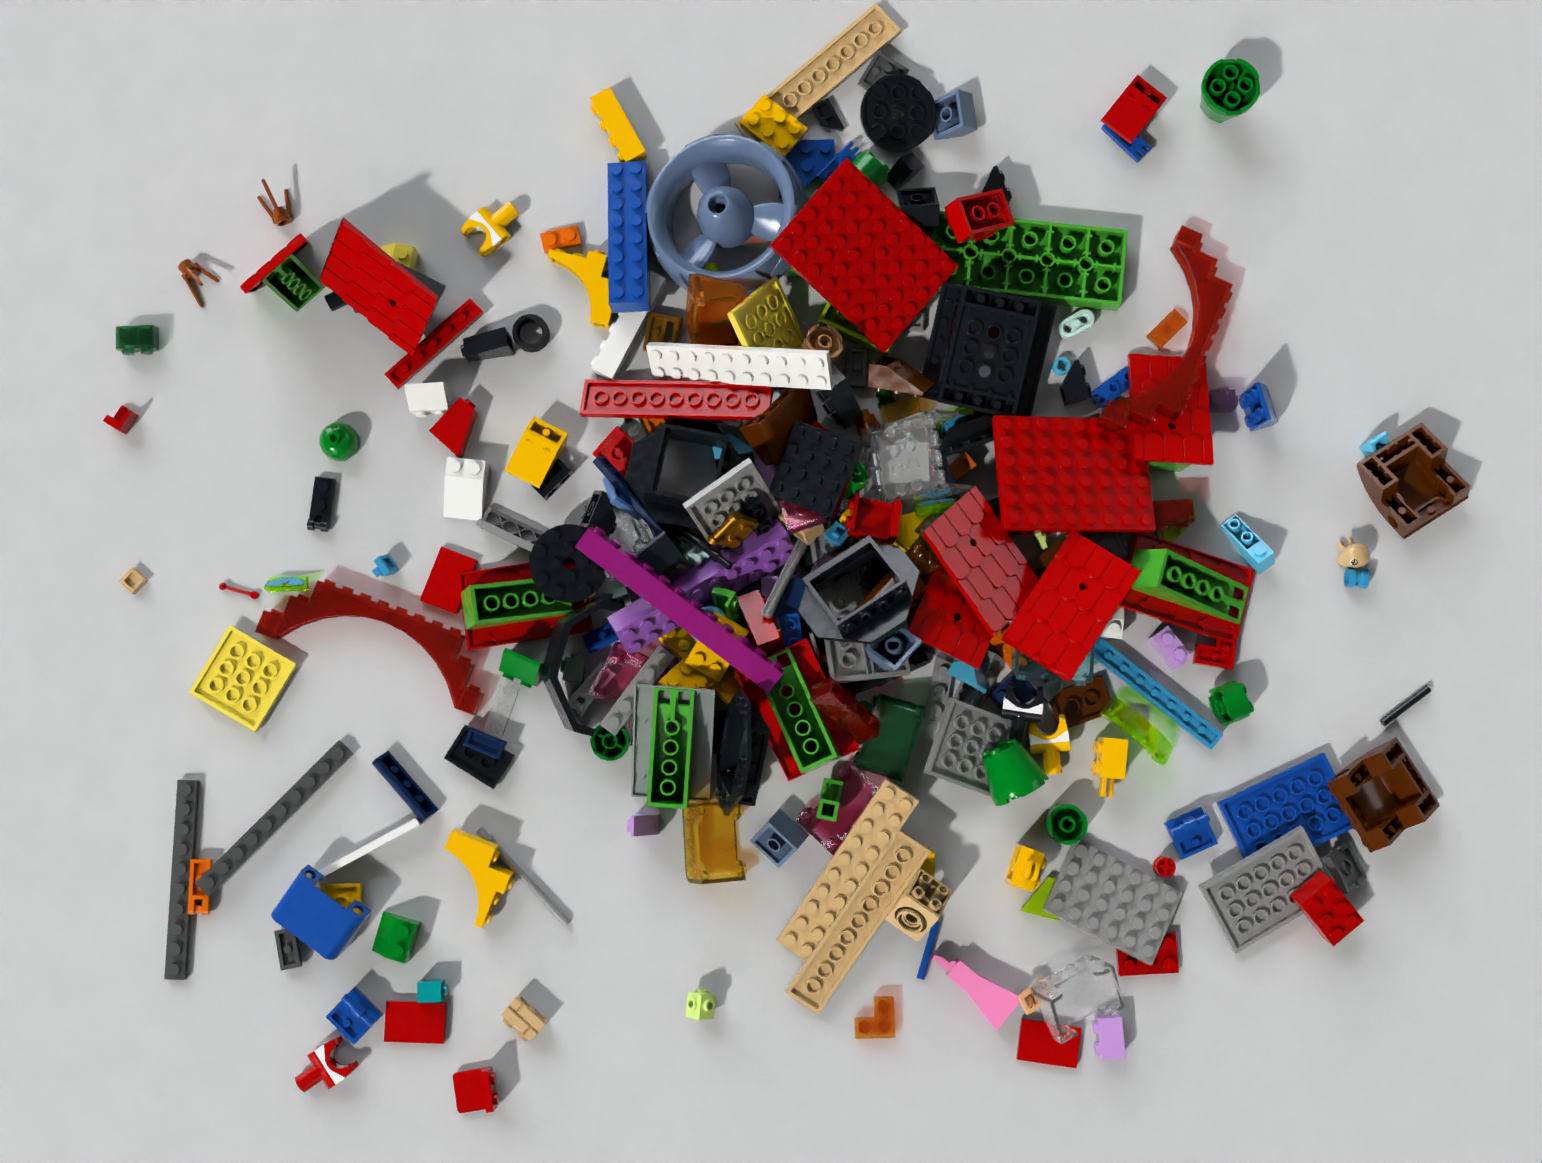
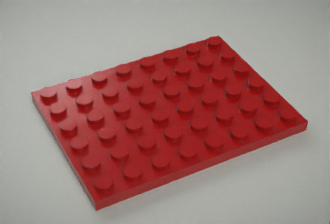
M848 158L842 161L769 245L775 253L882 353L886 352L939 290L942 283L958 267L932 239Z
M994 415L992 417L1002 530L1154 532L1156 530L1148 461L1133 460L1131 419Z

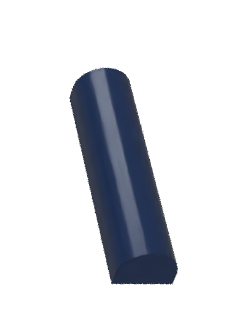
M389 751L372 762V765L422 823L430 819L439 810Z

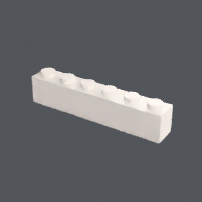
M650 270L651 311L618 313L619 318L611 324L608 338H605L601 343L599 355H595L591 365L594 373L608 380H616L649 318V313L652 312L667 284L665 277Z

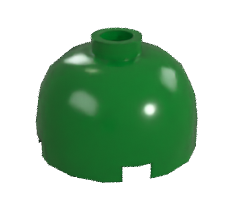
M341 422L332 423L322 430L319 444L323 453L330 459L346 461L357 453L360 447V438L350 425Z
M598 725L594 730L593 737L591 736L590 738L591 748L600 759L606 761L617 760L628 751L630 736L623 726L614 736L601 725Z

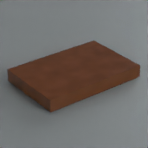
M1102 675L1062 688L1049 701L1057 726L1059 724V714H1064L1068 728L1116 712Z

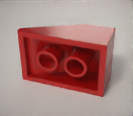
M1002 188L959 197L944 207L957 243L971 241L1015 225Z

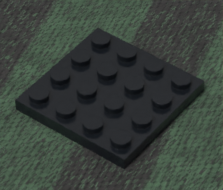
M795 420L769 491L774 497L835 519L864 444Z

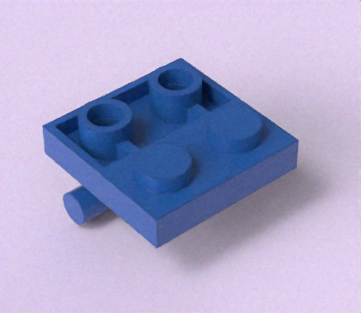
M1202 807L1195 808L1164 822L1176 851L1182 860L1218 844L1208 823L1210 818L1207 813L1204 814Z
M355 986L348 994L341 998V1001L326 1018L354 1045L383 1016V1013Z

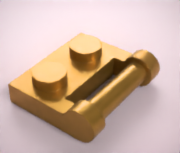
M650 312L643 351H647L646 345L649 342L665 341L668 323L673 324L670 343H678L680 327L683 325L684 319Z
M732 511L727 516L728 519L715 533H711L707 537L711 545L716 546L718 544L735 550L759 525L756 518Z

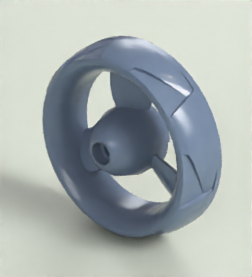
M714 134L697 139L687 144L685 148L667 162L653 181L649 190L645 213L647 215L650 242L654 256L661 268L677 285L694 295L713 300H735L748 297L764 282L770 280V278L777 276L779 280L791 267L768 247L760 256L742 267L728 271L704 270L703 268L711 258L715 247L734 248L740 246L752 234L773 242L808 202L805 187L794 167L782 154L763 141L759 143L746 137L727 134ZM727 164L747 165L767 174L777 184L783 204L763 203L754 206L743 191L731 187V178ZM694 180L704 194L699 201L697 209V223L702 234L691 241L680 254L673 237V214L681 194Z

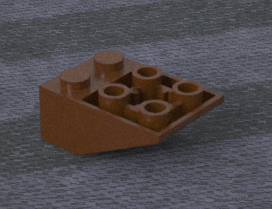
M881 356L869 364L868 387H873L876 391L891 390L894 394L910 393L913 397H922L935 387L934 382L901 358Z

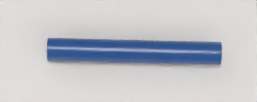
M937 921L930 929L917 974L919 979H925L940 921Z

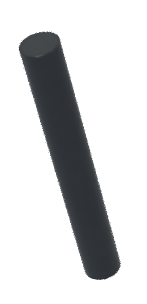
M1427 685L1383 717L1380 720L1383 726L1388 725L1429 694L1431 689Z

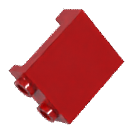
M855 492L853 498H849L847 509L850 510V516H847L845 520V527L848 528L847 535L860 538L870 535L875 541L893 544L898 536L902 501L894 499L893 503L859 497L860 493Z

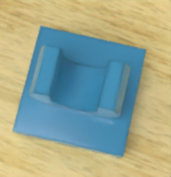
M835 521L824 535V538L836 547H839L845 543L850 535H847L848 528Z
M388 554L379 556L374 560L377 567L372 572L376 577L380 575L389 576L394 575L400 569Z

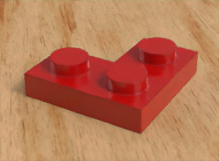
M1225 629L1224 633L1235 634V630ZM1216 639L1215 647L1195 644L1192 664L1233 670L1237 643L1234 644Z

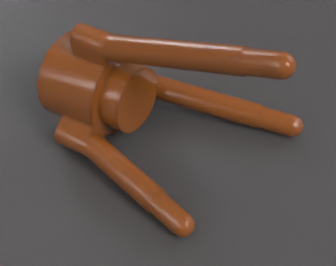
M262 179V184L274 207L273 212L260 196L257 199L270 215L274 224H277V226L289 224L293 213L290 207L288 190H284L286 209L283 206L278 207L265 179Z
M186 259L179 264L178 269L182 272L181 277L186 281L199 306L203 308L204 305L189 279H194L200 286H203V283L197 277L198 271L215 282H219V279L203 269L198 263H193L190 259Z
M868 409L861 410L864 417L855 423L858 435L863 438L862 429H865L869 438L873 439L869 428L873 422L891 445H895L891 437L876 420L874 413L870 414Z

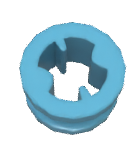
M1065 357L1057 358L1052 365L1053 372L1058 376L1067 374L1071 367L1070 361ZM1058 362L1066 365L1064 371L1057 369Z

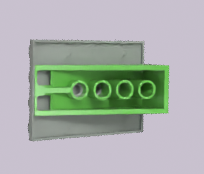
M634 684L631 797L647 798L646 806L687 809L690 801L710 802L715 689Z

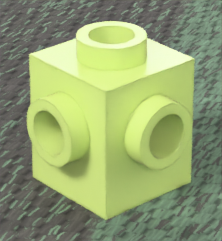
M697 988L696 992H688L686 1017L697 1020L714 1019L716 995L708 993V989Z

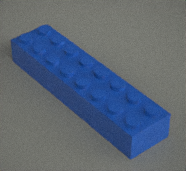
M646 161L607 163L609 306L612 313L651 311L650 240L647 215L645 213L649 193V175Z

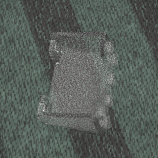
M1091 954L1083 955L1081 959L1074 963H1069L1065 968L1051 973L1041 981L1035 982L1030 988L1052 1038L1060 1044L1078 1035L1077 1031L1069 1026L1098 1010L1110 1017L1125 1008L1114 965ZM1109 1006H1115L1114 1008L1107 1009Z

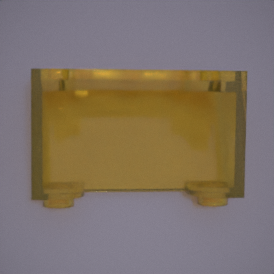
M718 801L689 803L687 809H682L685 871L689 883L711 884L746 880V864L742 860H738L735 822V820H739L743 815L742 805H737L729 816H724Z

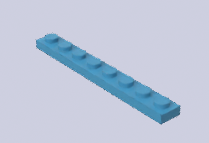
M1101 637L1098 638L1088 653L1090 656L1209 750L1213 749L1223 736L1220 731Z

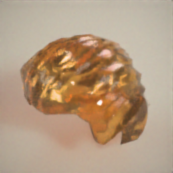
M926 543L916 544L912 547L910 560L920 571L921 576L931 575L938 571L940 563H937L938 557L930 551Z

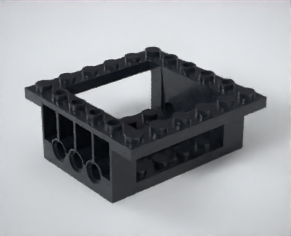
M943 282L922 371L925 377L935 383V387L921 398L995 415L1031 416L1057 306L968 285L959 286ZM957 305L959 306L953 329L942 382H939L938 380L943 363L955 306ZM991 327L999 329L997 338L989 337L988 330ZM987 346H991L995 350V354L991 358L984 356L983 351ZM982 366H988L990 368L989 376L981 377L979 369Z

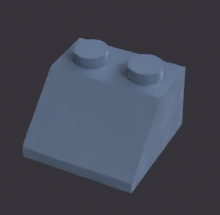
M957 89L934 101L936 107V118L933 126L935 140L962 137L978 130L972 93Z
M901 628L877 644L878 648L873 649L868 644L865 650L869 659L884 670L897 672L921 645L922 640L908 630Z
M779 809L750 842L779 868L802 845L809 835Z

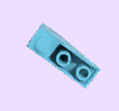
M1237 514L1220 525L1245 561L1258 574H1261L1275 564L1274 551Z

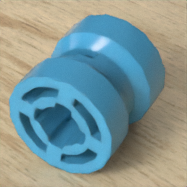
M1347 568L1345 570V587L1352 588L1358 586L1363 589L1368 587L1370 581L1368 569L1356 571L1354 568Z

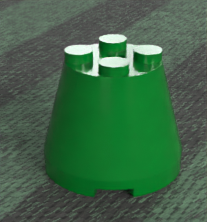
M1239 58L1237 60L1220 59L1213 63L1206 71L1201 82L1200 108L1204 114L1211 120L1222 123L1247 112L1260 95L1259 75L1255 68Z
M1016 738L1001 741L996 744L997 748L993 750L988 749L981 753L991 798L995 806L1008 804L1010 798L1014 800L1024 797L1043 786L1045 781L1049 779L1043 768Z

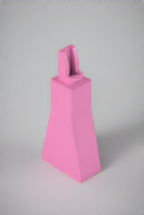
M937 954L931 956L947 970L946 975L968 993L997 1031L1020 1003L1017 998L1018 994L975 973L959 958L956 961L953 959L948 961L943 956Z

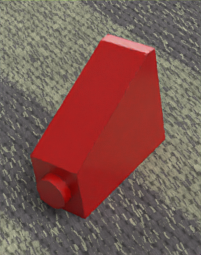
M461 397L429 430L459 458L464 456L478 414L474 409L476 405L468 398L463 400Z

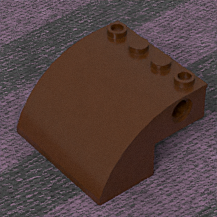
M1422 422L1357 463L1359 476L1370 499L1385 520L1403 539L1411 536L1468 499L1471 487L1445 461L1448 448Z
M1397 737L1359 757L1327 783L1330 793L1335 796L1340 809L1347 815L1352 828L1357 831L1361 837L1362 844L1368 848L1370 853L1390 846L1405 829L1425 822L1440 806Z

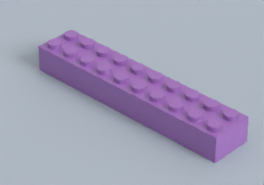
M775 518L772 520L774 527L769 532L757 537L753 531L735 550L726 547L720 551L723 553V557L733 563L730 570L708 558L702 561L698 567L694 566L684 572L670 585L674 588H681L686 592L685 596L687 598L697 600L702 604V607L714 606L711 593L714 587L726 588L735 592L740 591L785 564L793 550V545L787 531L778 519ZM642 597L607 617L629 656L679 627V625Z

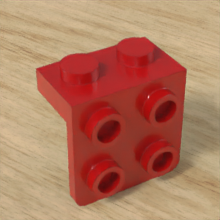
M492 1066L455 1072L453 1074L456 1105L459 1113L484 1109L486 1113L495 1111L499 1105V1094L495 1089L496 1074L493 1072Z

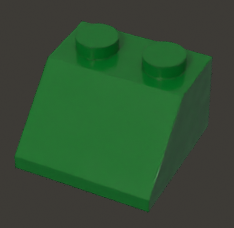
M505 648L499 671L503 672V677L512 681L514 677L521 680L520 684L531 688L532 685L537 687L541 680L540 674L543 663Z
M383 911L372 951L387 959L407 963L411 960L421 921Z

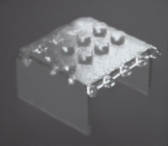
M937 409L922 411L864 432L865 436H870L871 448H868L867 452L873 453L875 466L871 467L870 470L871 472H876L878 485L873 488L874 491H879L880 501L893 503L894 499L901 500L902 507L911 508L918 506L921 502L941 499L972 488L971 485L946 484L944 470H939V467L943 466L941 450H935L940 445L937 430L932 431V429L936 428L938 423L959 417V412Z

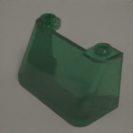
M878 693V696H873L871 707H874L862 749L860 752L856 751L853 763H856L855 768L902 782L922 722L925 706Z

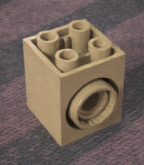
M919 868L885 917V920L918 942L940 918L953 890Z

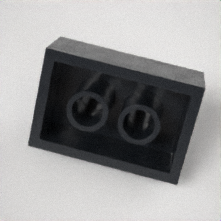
M831 362L834 387L832 390L817 389L816 395L821 402H824V405H822L824 411L828 415L832 414L831 417L835 424H840L844 429H847L862 419L864 415L846 377Z

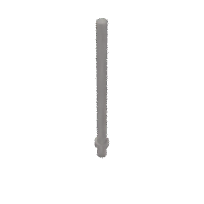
M483 827L477 830L476 833L481 838L498 844L493 839L494 836L492 834L489 835ZM499 846V857L565 927L570 920Z

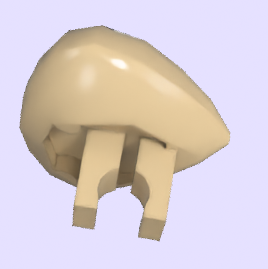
M1352 537L1347 538V547L1344 546V542H1337L1341 553L1336 562L1341 566L1358 568L1365 566L1369 562L1370 551L1366 545L1355 543Z

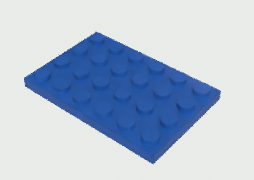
M1320 753L1216 802L1243 859L1298 826H1302L1305 829L1313 847L1353 829L1349 818L1342 812L1337 799L1329 791L1327 783L1335 776V773L1325 753Z

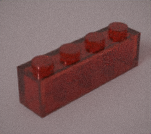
M831 676L812 685L810 701L859 744L879 736L880 720Z

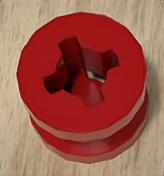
M1160 856L1154 860L1153 870L1157 875L1170 877L1175 873L1176 865L1171 858Z

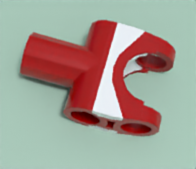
M341 1036L323 1044L307 1055L312 1066L295 1077L296 1084L300 1090L306 1092L322 1080L329 1090L359 1066L357 1061L347 1065H342L336 1061L334 1052L339 1043L343 1041Z

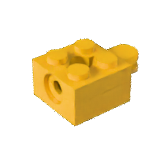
M1097 737V741L1093 743L1095 761L1091 763V772H1094L1093 777H1100L1099 797H1104L1106 792V797L1112 798L1114 779L1125 780L1128 740Z
M1016 844L1005 882L1033 892L1034 888L1037 889L1040 883V877H1038L1040 869L1043 870L1047 858L1044 857L1045 853Z

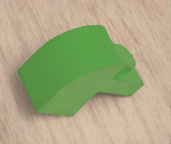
M824 778L816 818L836 822L843 781Z

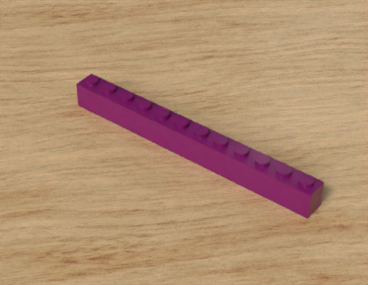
M592 526L587 529L575 548L766 692H770L784 673L783 666L778 661L768 659L766 657L767 654L758 647L755 649L750 645L751 642L743 635L739 637L734 633V628L727 623L723 625L719 622L717 615L711 611L707 613L701 608V603L695 599L690 600L685 596V591L670 585L668 578L663 575L658 576L653 572L654 568L645 562L642 564L637 560L638 556L629 550L626 552L621 548L622 544L614 538L610 540L606 537V532L598 526Z

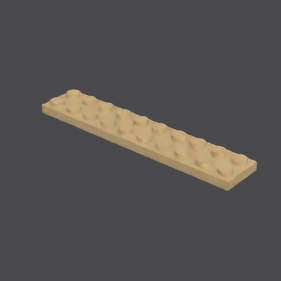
M875 3L766 96L799 120L815 104L819 103L871 59L877 50L880 51L901 33V29ZM746 112L735 122V126L746 138L760 143L759 139L740 125V121L748 113Z
M887 778L884 779L778 936V943L804 960H807L890 840L893 841L919 803V799Z
M900 830L893 841L890 840L864 876L834 919V922L826 930L822 939L793 978L785 993L819 1015L931 852L930 849Z

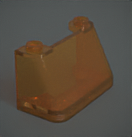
M699 273L689 274L685 319L691 344L738 345L739 339L727 314L746 298L745 287H742L740 283Z

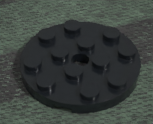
M891 74L878 79L866 91L860 106V121L867 137L878 147L891 152H904L920 145L930 134L936 118L935 102L930 91L926 89L921 81L905 74ZM896 108L901 109L903 116L900 118L895 117L892 113L893 110Z
M563 524L547 530L535 542L530 554L529 566L533 581L546 596L556 601L572 603L587 599L599 590L607 576L606 570L575 548L587 531V529L579 525ZM566 558H572L575 561L572 569L564 567L563 561Z

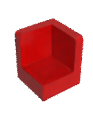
M122 405L114 417L106 415L103 421L116 430L127 434L139 415Z

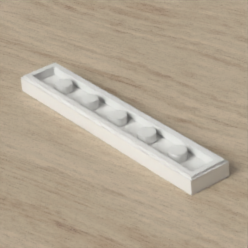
M414 818L318 872L324 875L323 878L424 823L419 818Z

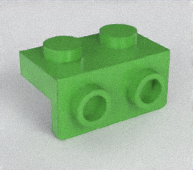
M714 587L711 592L714 607L720 608L725 612L727 618L740 624L742 614L740 613V602L737 599L736 592L726 588Z

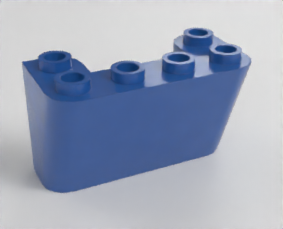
M308 864L300 871L271 913V916L276 923L288 930L323 958L334 960L352 944L370 915L371 910L357 900H354L347 908L341 906L314 886L323 879L324 875ZM307 873H311L315 879L308 878L306 876ZM353 908L361 910L363 914H357Z

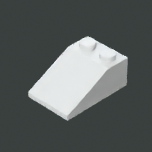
M447 457L444 482V517L478 521L479 518L483 519L490 467L486 461Z

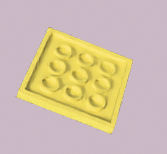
M777 276L764 282L727 314L742 346L800 349L805 338Z
M229 625L189 693L249 729L258 732L298 664L234 626Z

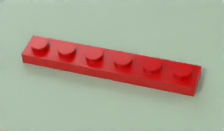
M469 298L417 345L413 356L407 353L384 375L399 390L484 314L483 311Z

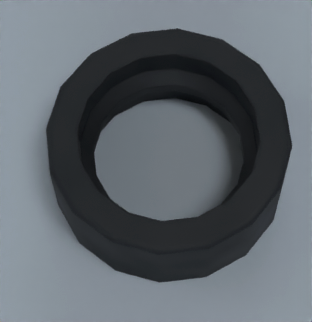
M527 314L521 316L516 320L512 329L514 341L525 352H538L549 342V328L545 321L537 315ZM527 323H536L542 329V337L535 344H527L520 337V330Z

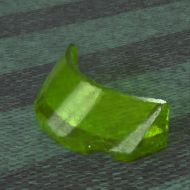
M1114 696L1099 714L1106 720L1113 722L1116 727L1122 729L1152 756L1151 759L1164 766L1169 759L1173 745L1143 716Z

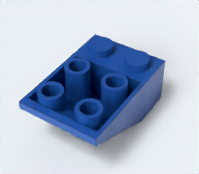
M1257 382L1239 395V405L1241 409H1244L1246 415L1244 418L1245 424L1249 427L1250 432L1278 423L1267 385Z

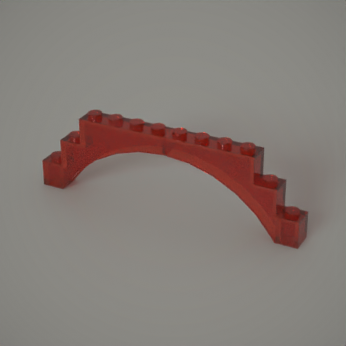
M1182 225L1170 247V251L1185 275L1193 307L1192 332L1187 350L1180 363L1169 376L1154 387L1134 396L1108 401L1101 411L1096 426L1118 435L1122 429H1126L1129 421L1146 428L1150 422H1155L1158 414L1173 421L1179 415L1183 416L1187 408L1185 401L1190 399L1194 390L1191 388L1192 384L1196 383L1200 376L1198 369L1206 361L1207 356L1204 354L1212 346L1213 340L1211 337L1219 329L1220 324L1217 322L1225 314L1226 308H1224V305L1229 302L1233 294L1230 292L1233 284L1214 276L1218 269L1215 267L1218 259L1200 252L1203 245L1200 242L1203 234Z
M327 579L324 582L317 580L310 600L309 597L298 594L297 597L291 595L284 613L275 609H271V611L264 610L255 632L277 640L304 625L322 619L349 616L385 622L405 632L419 643L436 662L447 682L454 708L472 715H476L485 693L480 692L481 688L470 684L467 687L475 664L470 663V658L462 655L458 658L466 637L461 635L462 630L454 627L448 630L443 628L444 624L435 620L432 623L425 621V616L417 613L411 616L407 614L408 610L399 606L396 609L390 608V603L380 599L378 603L371 600L372 596L362 592L360 596L353 594L354 589L346 586L340 589L335 587V582Z

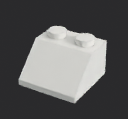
M444 382L404 384L409 411L416 415V417H427V414L443 416L452 406L451 390Z

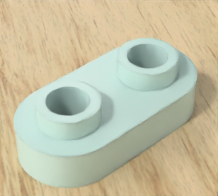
M1082 309L1067 317L1058 326L1059 335L1064 339H1071L1087 330L1094 323V314L1088 309ZM1085 318L1087 322L1082 323L1080 319ZM1064 328H1070V332H1065Z

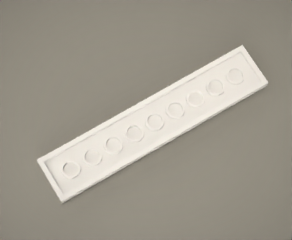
M649 342L646 345L653 380L720 381L736 385L832 390L834 387L830 353L827 350Z

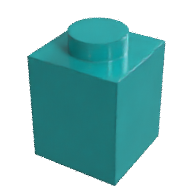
M423 979L417 982V1003L442 1002L448 996V985L445 984V979Z

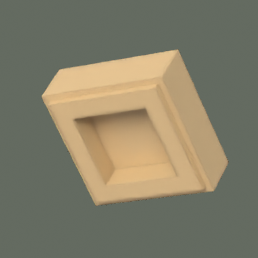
M131 567L119 580L132 594H136L148 581L135 567Z

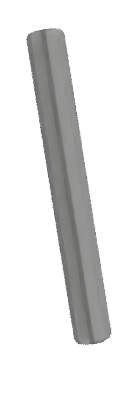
M799 538L761 611L763 617L768 619L772 617L807 547V544Z

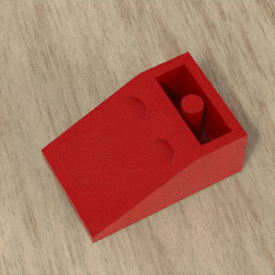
M1137 75L1100 121L1131 144L1163 105L1167 97Z

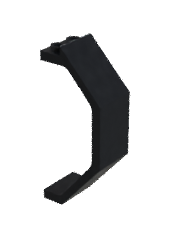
M602 593L555 622L540 674L564 728L592 737L594 728L576 722L558 680V672L570 630L575 624L599 609L615 613L626 607L624 601L612 599L613 593Z

